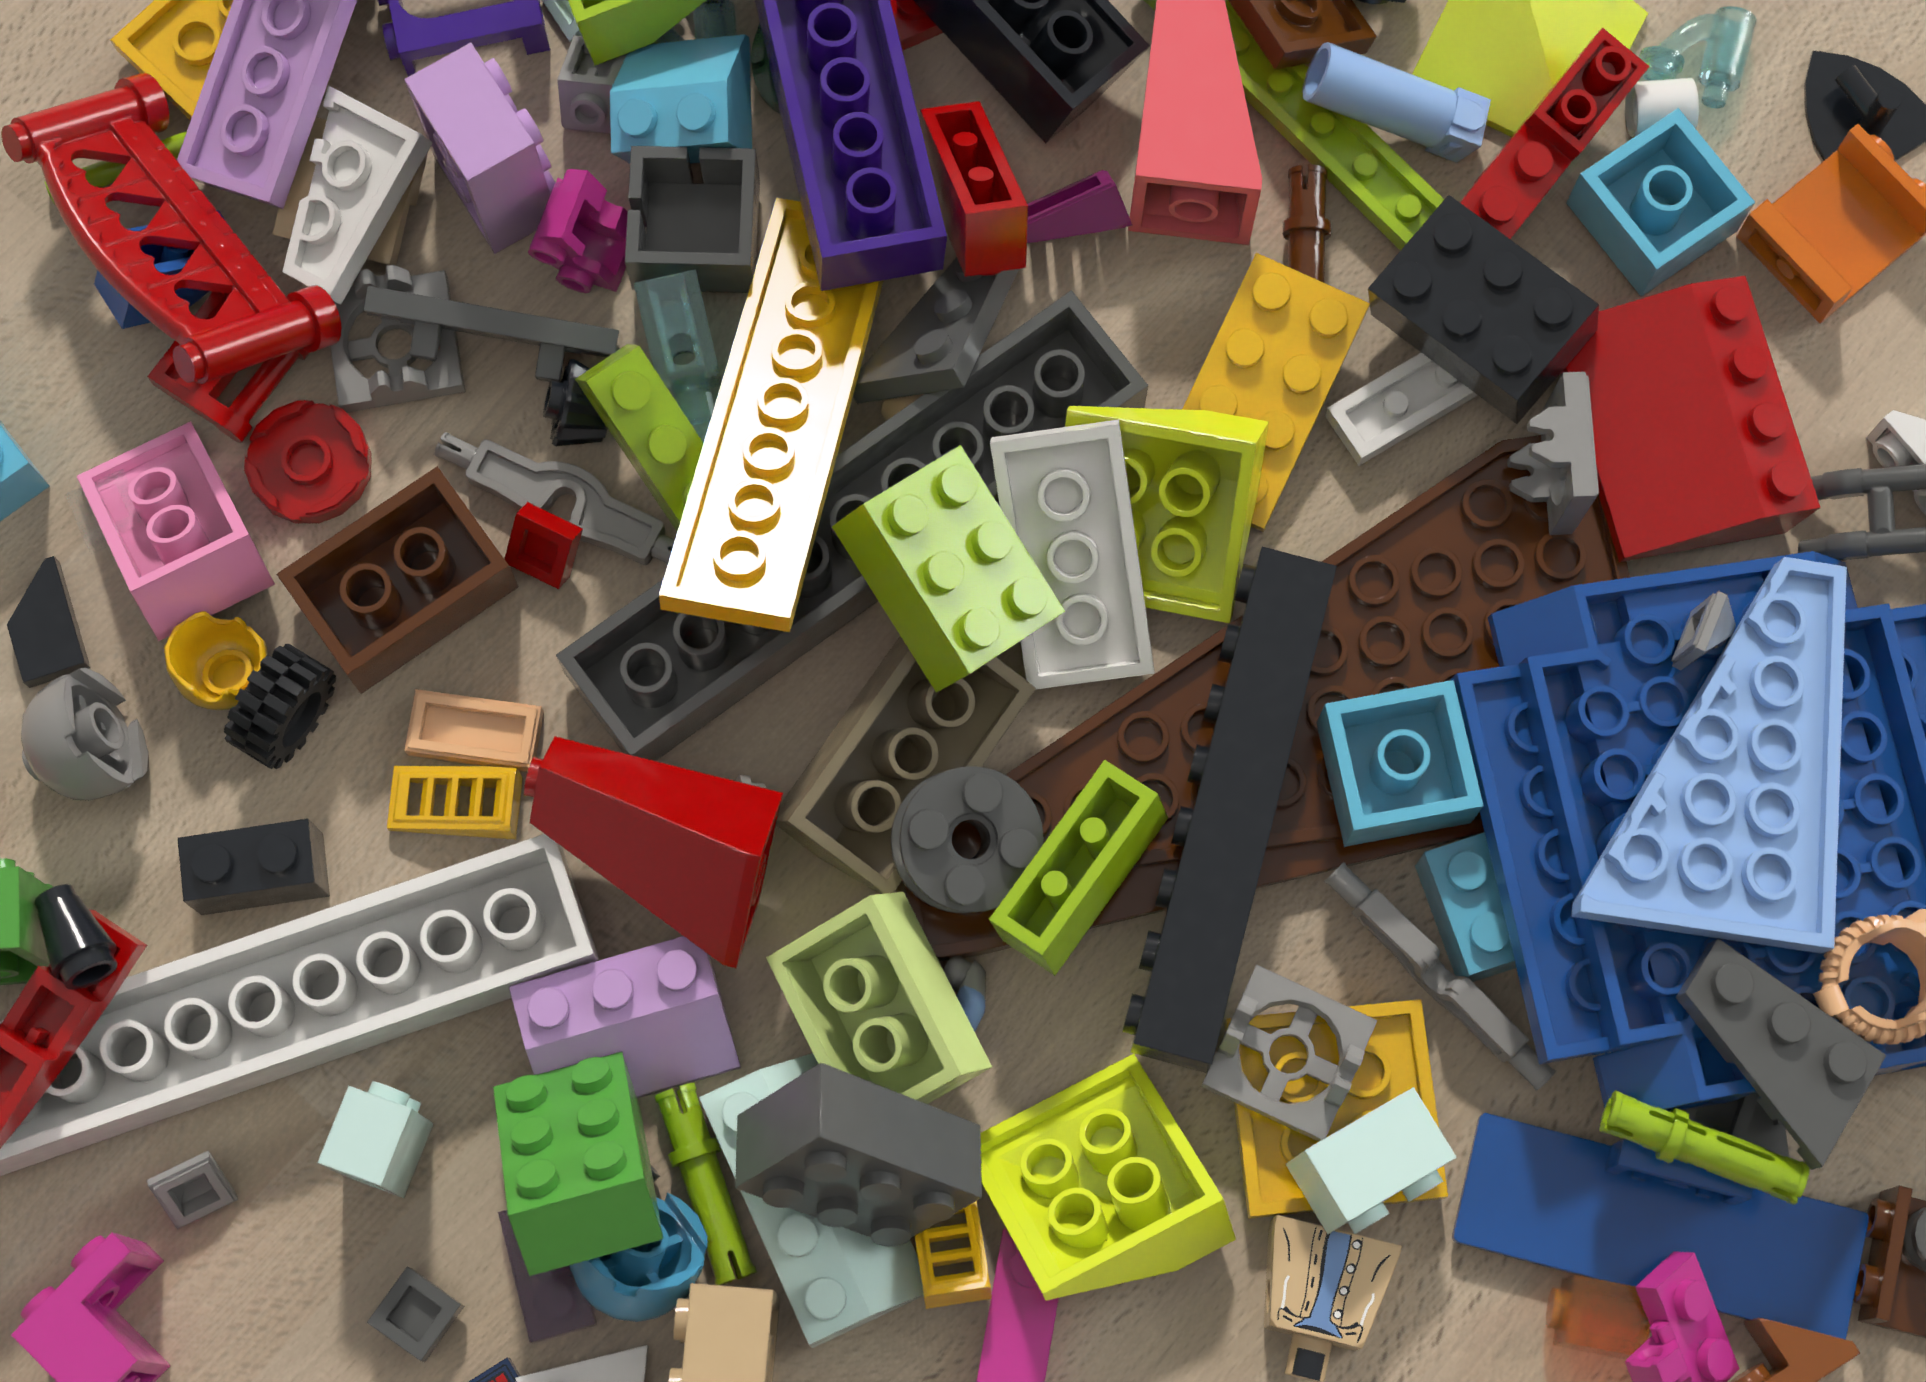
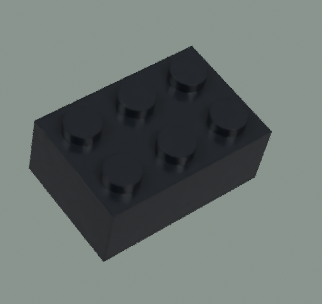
M1450 195L1444 199L1368 288L1370 312L1373 317L1516 424L1519 423L1596 333L1598 328L1599 304Z

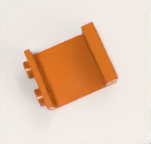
M1857 124L1849 130L1839 148L1773 204L1766 199L1746 218L1736 237L1821 324L1926 236V184L1919 179H1912L1897 164L1892 150L1885 141L1876 135H1869Z

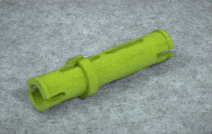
M688 1083L679 1086V1090H676L683 1114L680 1111L673 1088L655 1095L654 1098L659 1105L674 1150L668 1155L673 1168H680L693 1211L699 1216L707 1234L706 1251L715 1276V1284L721 1286L736 1279L728 1254L731 1257L738 1280L757 1273V1270L753 1266L716 1153L722 1150L717 1137H710L695 1091L697 1090L695 1083Z
M1615 1090L1611 1098L1608 1099L1601 1118L1600 1132L1629 1140L1655 1151L1656 1158L1671 1163L1676 1159L1692 1164L1723 1178L1768 1193L1792 1205L1798 1202V1197L1801 1198L1808 1181L1810 1167L1806 1162L1777 1154L1733 1135L1706 1127L1701 1123L1690 1120L1688 1112L1676 1107L1672 1108L1669 1112L1638 1101V1099Z

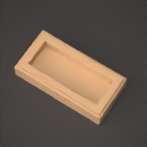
M416 689L404 751L408 756L480 766L517 768L519 771L528 772L533 757L537 755L544 710L541 706Z

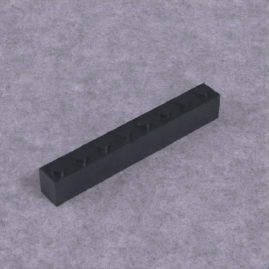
M1261 547L1256 566L1243 564L1234 601L1245 603V609L1240 626L1228 623L1218 661L1230 663L1225 686L1212 683L1203 721L1215 724L1209 747L1196 745L1187 782L1199 785L1193 809L1184 806L1180 807L1171 844L1183 847L1177 871L1164 868L1155 906L1167 909L1161 933L1148 930L1139 964V969L1151 972L1145 996L1132 993L1122 1030L1124 1033L1134 1035L1130 1053L1207 1073L1212 1065L1337 568L1336 565L1266 547Z

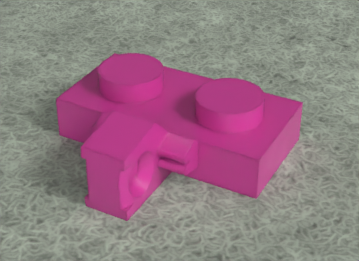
M1673 1251L1635 1287L1651 1326L1652 1336L1624 1361L1632 1382H1727L1740 1368L1696 1254Z

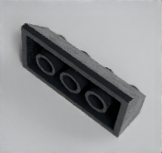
M914 0L1045 143L1050 141L1091 106L1150 47L1146 40L1109 0Z

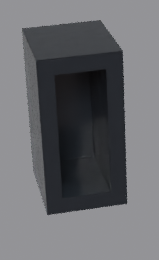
M308 818L177 838L183 902L200 915L330 896L324 835Z

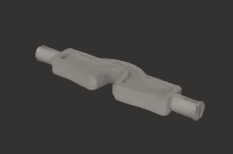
M447 432L440 438L443 444L437 443L435 449L436 457H441L466 469L465 475L471 485L501 498L516 509L520 510L529 502L548 511L560 496L564 494L573 495L576 497V503L571 512L569 522L583 528L580 541L614 551L642 565H648L652 557L667 564L669 563L675 540L664 535L665 527L663 522L610 497L603 484L588 471L565 462L548 461L537 463L490 440H483L479 448L451 436Z
M1345 862L1324 881L1354 908L1352 914L1398 959L1405 970L1430 996L1456 1016L1502 1062L1508 1061L1536 1091L1555 1074L1556 1070L1552 1069L1547 1063L1539 1065L1536 1052L1527 1044L1529 1041L1527 1036L1466 976H1456L1445 968L1439 960L1440 950L1412 924L1377 889L1371 891L1346 866Z

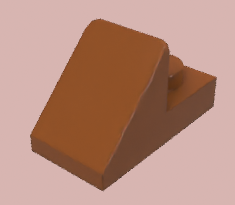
M1764 1318L1745 1320V1327L1768 1360L1772 1369L1768 1371L1764 1363L1761 1362L1739 1374L1730 1382H1817L1861 1353L1853 1341Z

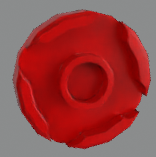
M297 400L274 409L255 426L249 438L251 443L247 450V457L245 455L244 471L252 492L273 515L293 523L319 524L343 515L361 498L371 477L372 453L360 425L344 409L332 404L328 406L323 403H314L313 400Z

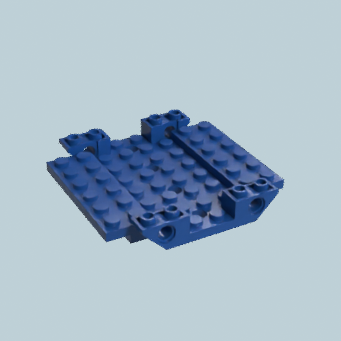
M1811 551L1573 585L1490 614L1488 622L1499 667L1455 674L1450 679L1454 680L1483 801L1480 815L1539 1065L1603 1054L1594 1057L1593 1062L1604 1108L1615 1090L1638 1099V1101L1669 1112L1675 1107L1687 1110L1731 1102L1757 1093L1734 1063H1727L1675 998L1707 944L1720 938L1572 917V903L1731 638L1730 636L1720 643L1717 648H1713L1682 670L1672 667L1673 662L1671 660L1691 611L1711 594L1720 591L1728 595L1736 623L1735 631L1772 567L1783 557L1847 567L1846 562ZM1848 569L1846 573L1835 937L1839 936L1843 929L1850 927L1852 923L1858 920L1862 921L1866 917L1898 915L1905 919L1919 909H1926V604L1890 609L1888 603L1858 608ZM1720 939L1819 1008L1813 993L1822 988V983L1819 982V974L1823 973L1820 965L1821 961L1825 960L1824 954ZM1865 943L1862 945L1851 962L1849 979L1839 983L1849 1009L1860 1005L1869 1013L1883 1019L1898 1020L1904 1018L1911 1007L1918 1005L1920 981L1917 968L1907 954L1891 943L1885 945ZM1926 1034L1918 1039L1914 1038L1911 1042H1900L1894 1045L1887 1043L1876 1044L1873 1041L1868 1042L1886 1055L1875 1076L1926 1067Z

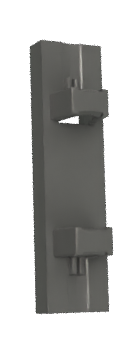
M373 286L367 287L364 312L368 316L414 325L410 356L412 358L436 361L442 329L540 346L535 377L538 380L548 382L551 380L560 382L565 352L583 353L607 358L616 352L619 330Z

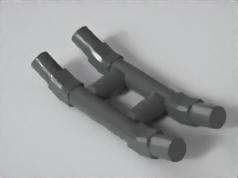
M1926 464L1863 470L1862 468L1845 469L1811 477L1818 500H1835L1867 494L1869 532H1866V530L1830 534L1827 537L1801 540L1798 544V553L1815 551L1837 560L1845 561L1864 559L1871 556L1926 552V527L1896 529L1893 492L1926 489Z

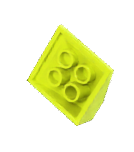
M1448 0L1412 75L1453 91L1460 87L1491 99L1486 125L1511 137L1602 27L1630 50L1648 12L1634 0Z
M1069 406L1065 427L1119 419L1146 608L1230 623L1235 606L1234 597L1243 567L1260 483L1269 421L1207 410Z
M1135 1054L981 1132L982 1186L1046 1301L1178 1271L1236 1240L1223 1197Z

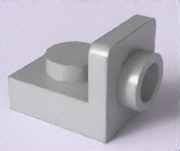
M573 36L557 79L561 124L564 128L611 134L610 90L627 54L595 66L583 37Z

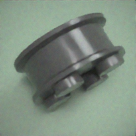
M977 766L958 767L947 770L919 783L907 794L900 804L891 829L892 858L904 884L916 897L926 904L939 910L953 913L981 912L997 908L1044 844L1040 815L1027 792L1005 774ZM961 822L973 825L981 837L980 849L971 859L960 856L952 845V833Z

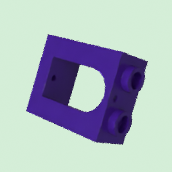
M378 0L379 6L389 4L392 22L382 24L390 60L401 58L408 77L417 72L414 60L451 53L469 43H472L475 48L522 38L527 55L551 50L540 0H513L511 2L434 18H419L410 15L404 10L402 0Z

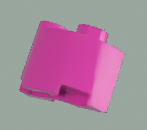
M568 169L563 180L558 177L554 184L528 253L534 259L558 269L556 280L569 289L581 293H590L593 285L617 292L626 269L625 251L628 211L624 207L604 200L607 190L588 170Z

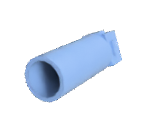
M1326 42L1317 50L1309 65L1303 84V99L1305 101L1426 146L1425 151L1458 163L1482 145L1491 99L1460 87L1453 91L1332 43Z

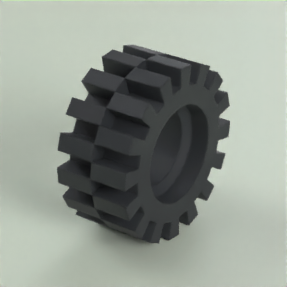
M285 644L284 647L278 646L274 649L272 657L267 655L260 662V670L258 672L253 670L247 678L249 684L246 689L239 690L235 698L238 700V704L230 708L227 716L230 721L224 726V733L227 734L225 736L226 742L270 769L280 768L283 761L287 763L294 757L296 748L301 750L307 742L306 736L310 731L313 733L318 727L319 723L316 721L319 716L326 713L329 706L326 701L333 696L335 687L332 686L336 682V675L333 674L334 671L291 644Z

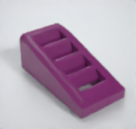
M1107 170L1098 171L1028 203L1027 244L1131 226L1132 222L1118 188Z

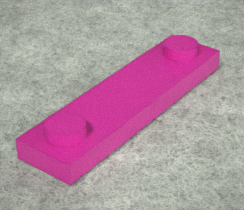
M1007 1229L1002 1231L992 1299L990 1300L976 1382H1045L1059 1298L1047 1301L1044 1299Z

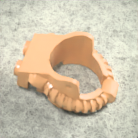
M1919 909L1905 919L1898 915L1870 916L1862 921L1858 920L1852 923L1850 927L1843 929L1839 936L1835 937L1834 949L1824 954L1825 960L1821 961L1820 969L1823 973L1819 974V982L1822 983V988L1813 993L1819 1009L1829 1016L1838 1019L1839 1023L1855 1034L1860 1035L1867 1042L1873 1041L1876 1044L1887 1043L1894 1045L1900 1042H1911L1914 1038L1918 1039L1926 1034V909ZM1865 943L1880 945L1891 943L1907 954L1917 968L1920 981L1918 1005L1911 1007L1904 1018L1898 1020L1883 1019L1869 1013L1860 1005L1849 1009L1839 983L1849 979V969L1853 957Z

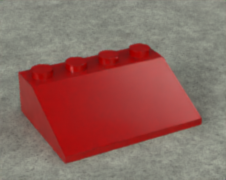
M1746 275L1690 283L1599 311L1596 333L1561 374L1563 372H1586V376H1589L1598 495L1619 562L1785 534L1821 508Z

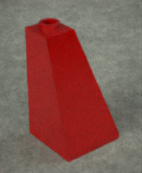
M554 736L544 758L533 757L527 772L524 795L534 798L529 823L724 966L737 968L760 902L783 793Z

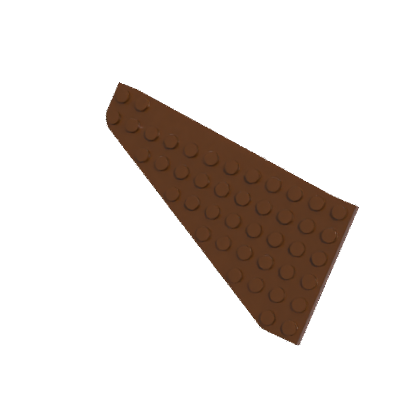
M1541 435L1501 440L1322 561L1336 565L1337 568L1256 889L1336 870L1343 862L1346 863L1347 867L1484 833L1479 812L1469 824L1344 847L1316 722L1326 703L1449 681L1457 673L1499 667L1488 622L1490 614L1573 585L1630 577L1627 561L1619 562L1599 495L1572 534L1550 535L1547 502H1529L1510 491L1509 484L1512 480L1525 476L1529 477L1531 473L1528 470L1508 467L1507 461L1509 457L1529 443L1542 442ZM1243 615L1230 624L1240 626ZM1227 626L1006 774V776L1013 779L1027 792L1035 804L1043 827L1044 843L1104 760L1159 794L1168 816L1167 821L1089 929L1167 910L1155 906L1164 868L1177 871L1183 847L1171 844L1180 807L1184 806L1193 809L1199 785L1189 783L1187 779L1196 745L1209 747L1215 724L1203 721L1212 683L1225 686L1230 663L1218 661ZM961 822L952 833V845L960 856L971 859L980 849L981 837L973 825ZM905 885L906 897L938 961L949 960L951 957L962 956L963 958L980 956L1013 948L1001 939L989 921V918L997 908L970 913L947 912L921 901Z

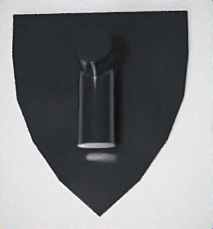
M1812 51L1804 83L1805 116L1813 143L1823 160L1827 159L1839 148L1849 130L1857 124L1869 135H1876L1885 141L1892 150L1895 161L1926 143V104L1905 83L1880 67L1851 56Z

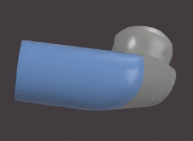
M962 956L951 957L944 968V972L953 990L958 992L956 996L975 1032L985 1013L986 971L976 960L970 963Z

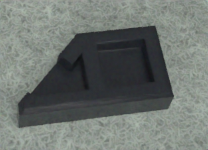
M54 556L46 558L7 623L23 683L29 688L53 681L62 675L70 674L80 668H91L61 564Z

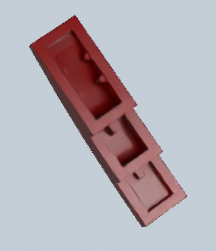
M90 910V912L117 946V950L113 955L117 962V968L114 972L96 984L82 989L71 990L66 988L62 979L53 977L50 964L49 966H37L2 1024H0V1149L24 1121L71 1059L147 947V944L95 910Z

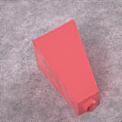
M1156 0L1130 210L1132 225L1128 226V231L1249 245L1261 193L1262 174L1225 0Z

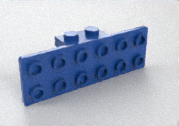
M1484 1113L1479 1116L1452 1239L1458 1244L1636 1290L1635 1287L1673 1251L1695 1253L1719 1313L1746 1320L1764 1318L1846 1340L1869 1217L1863 1211L1805 1196L1798 1197V1202L1792 1205L1768 1193L1723 1178L1692 1164L1676 1159L1671 1163L1659 1160L1655 1156V1151L1626 1139H1622L1612 1145H1607Z

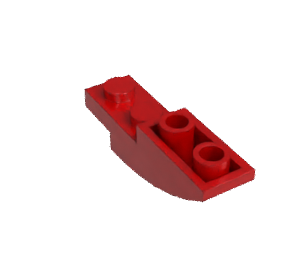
M1602 27L1474 182V185L1461 199L1460 203L1511 239L1650 66Z

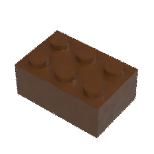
M438 466L276 574L360 694L519 587L505 559Z

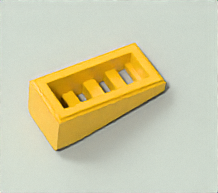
M394 766L387 829L388 831L516 840L523 777L517 768ZM410 783L423 784L419 816L407 815ZM436 785H447L444 816H433ZM460 786L471 787L468 816H457ZM485 788L496 789L493 816H482Z
M977 1201L954 1213H965L966 1223L930 1228L915 1235L926 1309L992 1299ZM969 1237L970 1247L931 1253L929 1243ZM969 1261L973 1263L974 1271L934 1277L933 1267Z

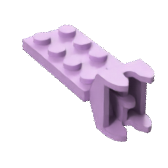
M233 0L177 158L182 169L187 172L193 181L281 209L284 208L357 0Z

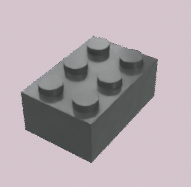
M819 1063L737 1115L735 1189L760 1197L770 1206L791 1208L816 1217L823 1225L843 1227L870 1237L878 1245H903L910 1241L911 1237L938 1222L950 1219L954 1213L982 1198L980 1125L827 1064Z

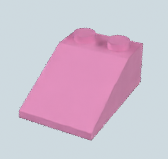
M191 421L77 475L78 481L124 580L158 641L169 637L176 625L195 613L206 611L212 616L275 585Z

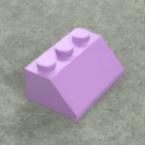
M684 936L509 986L524 1047L534 1075L574 1065L587 1058L603 1057L623 1052L636 1097L640 1098L741 1068L711 957Z

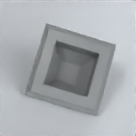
M209 1150L147 1180L148 1187L177 1229L238 1200L237 1193Z

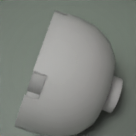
M80 668L70 674L62 675L41 689L23 714L21 729L22 760L27 771L34 779L43 782L54 792L73 800L91 801L119 793L130 787L131 784L135 783L134 781L143 777L148 769V749L139 721L135 719L130 722L128 727L126 726L122 713L116 707L125 702L126 699L103 675L88 668Z

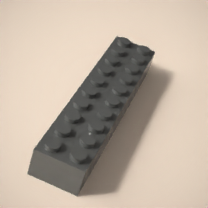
M1071 290L980 354L964 388L922 395L837 456L790 632L661 610L659 593L664 580L662 579L556 654L564 674L623 753L656 761L878 602L831 526L865 502L960 445L999 505L990 446L991 437L1065 427L1069 406L1145 408L1148 384Z

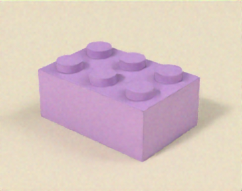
M469 43L405 78L406 86L426 137L433 142L431 150L436 161L493 253L496 254L535 232L555 184L548 170L552 167L540 145L544 140L537 125L525 108L520 111L517 110L509 96V93L512 92L511 86L496 60L492 58L484 63L473 44Z

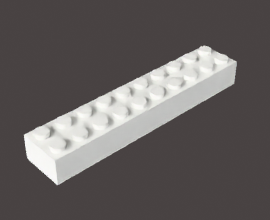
M542 834L127 977L71 1059L24 1121L1 1147L0 1176L510 999L512 997L509 986L599 961L600 959L563 847L547 835Z

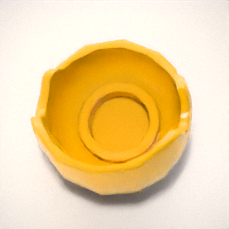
M206 611L195 613L176 625L164 646L167 672L181 695L196 706L211 710H229L236 706L238 700L235 698L239 690L246 689L249 684L247 678L253 670L256 672L260 670V662L268 655L265 641L250 626H247L243 619L240 617H235L231 620L218 619Z

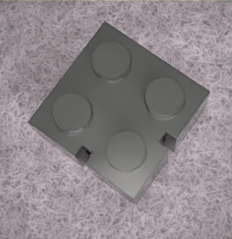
M631 146L628 195L631 210H628L625 265L632 290L749 292L757 263L760 174L756 149L700 147L699 161L704 184H693V174L687 147Z

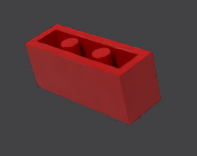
M980 101L920 109V126L946 233L965 277L996 275L1002 271L1026 268L1028 204Z

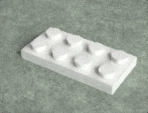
M1119 419L991 437L990 446L1000 508L1065 610L1064 613L1020 641L1026 681L1036 689L1154 674V662Z

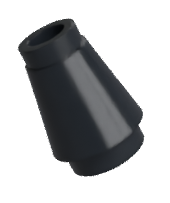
M58 885L41 893L35 899L34 904L38 911V918L53 977L62 979L67 989L76 990L96 984L112 974L117 968V962L113 956L117 946L81 898L76 895L72 885Z

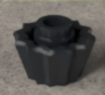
M570 359L568 366H565L563 378L560 382L550 381L545 397L543 417L552 419L550 439H552V444L555 447L603 442L608 430L575 380L590 368L575 359Z

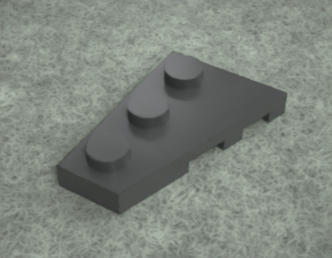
M956 257L861 367L853 394L856 403L860 404L964 388L1019 269L1002 271L996 275L965 277Z
M1716 939L1707 944L1675 998L1727 1063H1734L1760 1095L1757 1102L1772 1120L1779 1119L1800 1147L1796 1151L1810 1169L1814 1170L1823 1167L1886 1055L1726 943Z

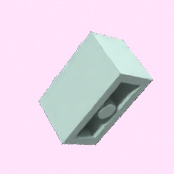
M372 1081L368 1092L348 1086L317 1163L342 1176L404 1198L433 1123L418 1113L421 1103L409 1098L410 1095L375 1081Z
M1413 1087L1304 1150L1286 1163V1166L1327 1234H1330L1346 1223L1349 1224L1354 1234L1390 1214L1383 1201L1402 1191L1408 1202L1442 1183L1443 1180L1437 1169L1455 1159L1456 1155Z

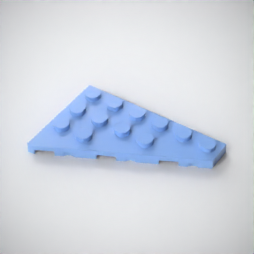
M1783 557L1774 564L1572 903V917L1822 954L1834 949L1847 567L1790 557Z

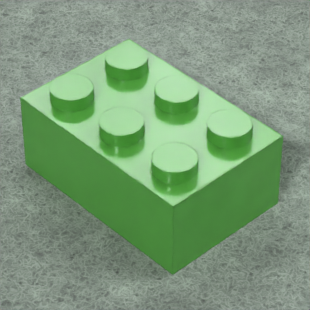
M623 1052L603 1057L587 1058L574 1065L537 1075L521 1076L512 1082L493 1086L507 1212L529 1276L663 1239L641 1109Z

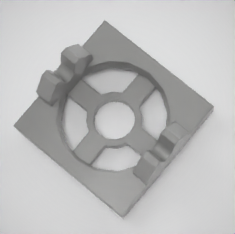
M388 265L386 266L385 275L376 276L369 269H364L359 272L354 281V286H351L342 304L340 305L334 301L340 315L342 332L339 342L330 346L340 408L346 412H353L465 392L456 331L442 329L437 360L433 361L425 371L409 366L416 360V358L410 356V351L399 359H388L383 357L378 351V343L381 337L388 331L401 329L412 336L414 327L411 324L381 318L382 323L374 329L371 337L348 341L349 331L354 321L364 311L368 286L451 300L449 282L445 270L411 276L407 269ZM375 358L381 366L389 369V374L381 370L368 379L353 366L352 362Z
M1586 372L1562 373L1542 412L1527 423V431L1541 434L1542 442L1529 443L1512 454L1507 461L1508 467L1528 470L1531 473L1529 477L1525 476L1512 480L1509 484V489L1512 493L1529 502H1547L1550 535L1572 534L1599 494L1589 376H1586Z
M1256 965L1201 1087L1320 1142L1326 1138L1337 1111L1351 1088V1082L1363 1061L1364 1050L1378 1020ZM1286 1004L1299 1006L1289 1028H1282L1269 1034L1249 1024L1256 1015L1272 1006ZM1317 1015L1327 1022L1336 1036L1339 1065L1315 1055L1314 1045L1308 1035ZM1291 1036L1303 1043L1307 1052V1060L1301 1070L1288 1074L1274 1067L1270 1060L1269 1051L1271 1044L1276 1039ZM1240 1044L1262 1055L1263 1065L1269 1074L1260 1092L1252 1087L1242 1070L1239 1054ZM1305 1075L1329 1085L1323 1092L1308 1101L1289 1104L1279 1101L1287 1082L1296 1081Z

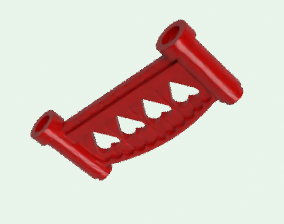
M139 73L119 79L115 89L13 118L9 125H5L2 128L3 146L8 156L14 162L24 161L29 164L37 162L40 165L50 194L62 219L96 269L137 311L180 344L173 350V361L178 374L185 382L192 383L196 381L203 384L301 348L306 352L313 353L339 342L342 332L341 319L331 296L318 285H312L285 296L255 257L250 254V251L239 237L233 233L231 227L219 212L216 211L203 192L199 190L187 172L182 169L171 152L165 148V145L156 134L164 132L169 125V107L161 86L150 74ZM77 158H86L126 164V166L111 186L99 188L91 185L86 180L87 171L77 167L72 161ZM121 201L160 207V209L144 230L131 231L121 225V215L109 209L106 203ZM146 244L194 250V253L181 272L175 275H166L155 268V258L145 254L140 247ZM190 288L227 293L229 296L215 317L200 319L189 311L190 302L177 296L175 290Z

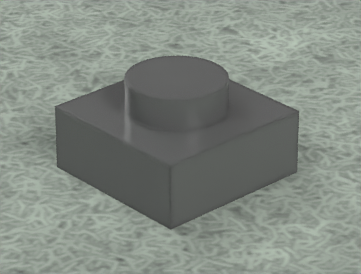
M407 1266L367 1323L419 1361L426 1362L465 1306L414 1269Z

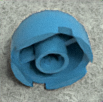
M668 1192L665 1201L656 1197L663 1233L662 1240L570 1265L571 1272L582 1296L596 1310L615 1319L641 1322L657 1319L676 1308L678 1298H687L690 1293L691 1283H696L704 1266L707 1234L699 1216L680 1198Z

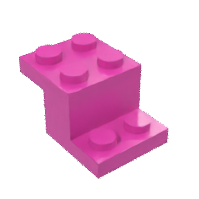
M113 1232L106 1239L101 1235L97 1236L75 1255L71 1261V1266L75 1270L56 1289L49 1286L40 1291L27 1303L20 1314L25 1321L11 1336L56 1382H155L171 1365L116 1310L164 1260L146 1242Z

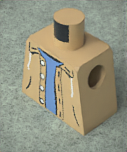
M1276 1215L1270 1220L1264 1328L1292 1335L1284 1374L1308 1381L1324 1382L1332 1346L1353 1351L1363 1348L1400 1257L1401 1245L1340 1230L1327 1234L1323 1226Z

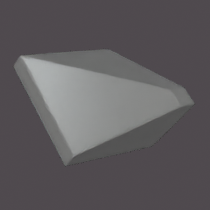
M1720 591L1715 594L1713 593L1691 611L1671 660L1673 662L1672 667L1679 670L1684 669L1732 636L1736 623L1728 595Z

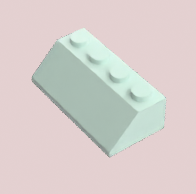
M813 1053L759 1069L699 1097L734 1177L736 1175L737 1115L816 1066L818 1062ZM741 1191L808 1344L812 1348L924 1296L918 1256L911 1241L899 1246L878 1245L870 1237L843 1227L823 1225L816 1217L791 1208L770 1206L762 1198Z

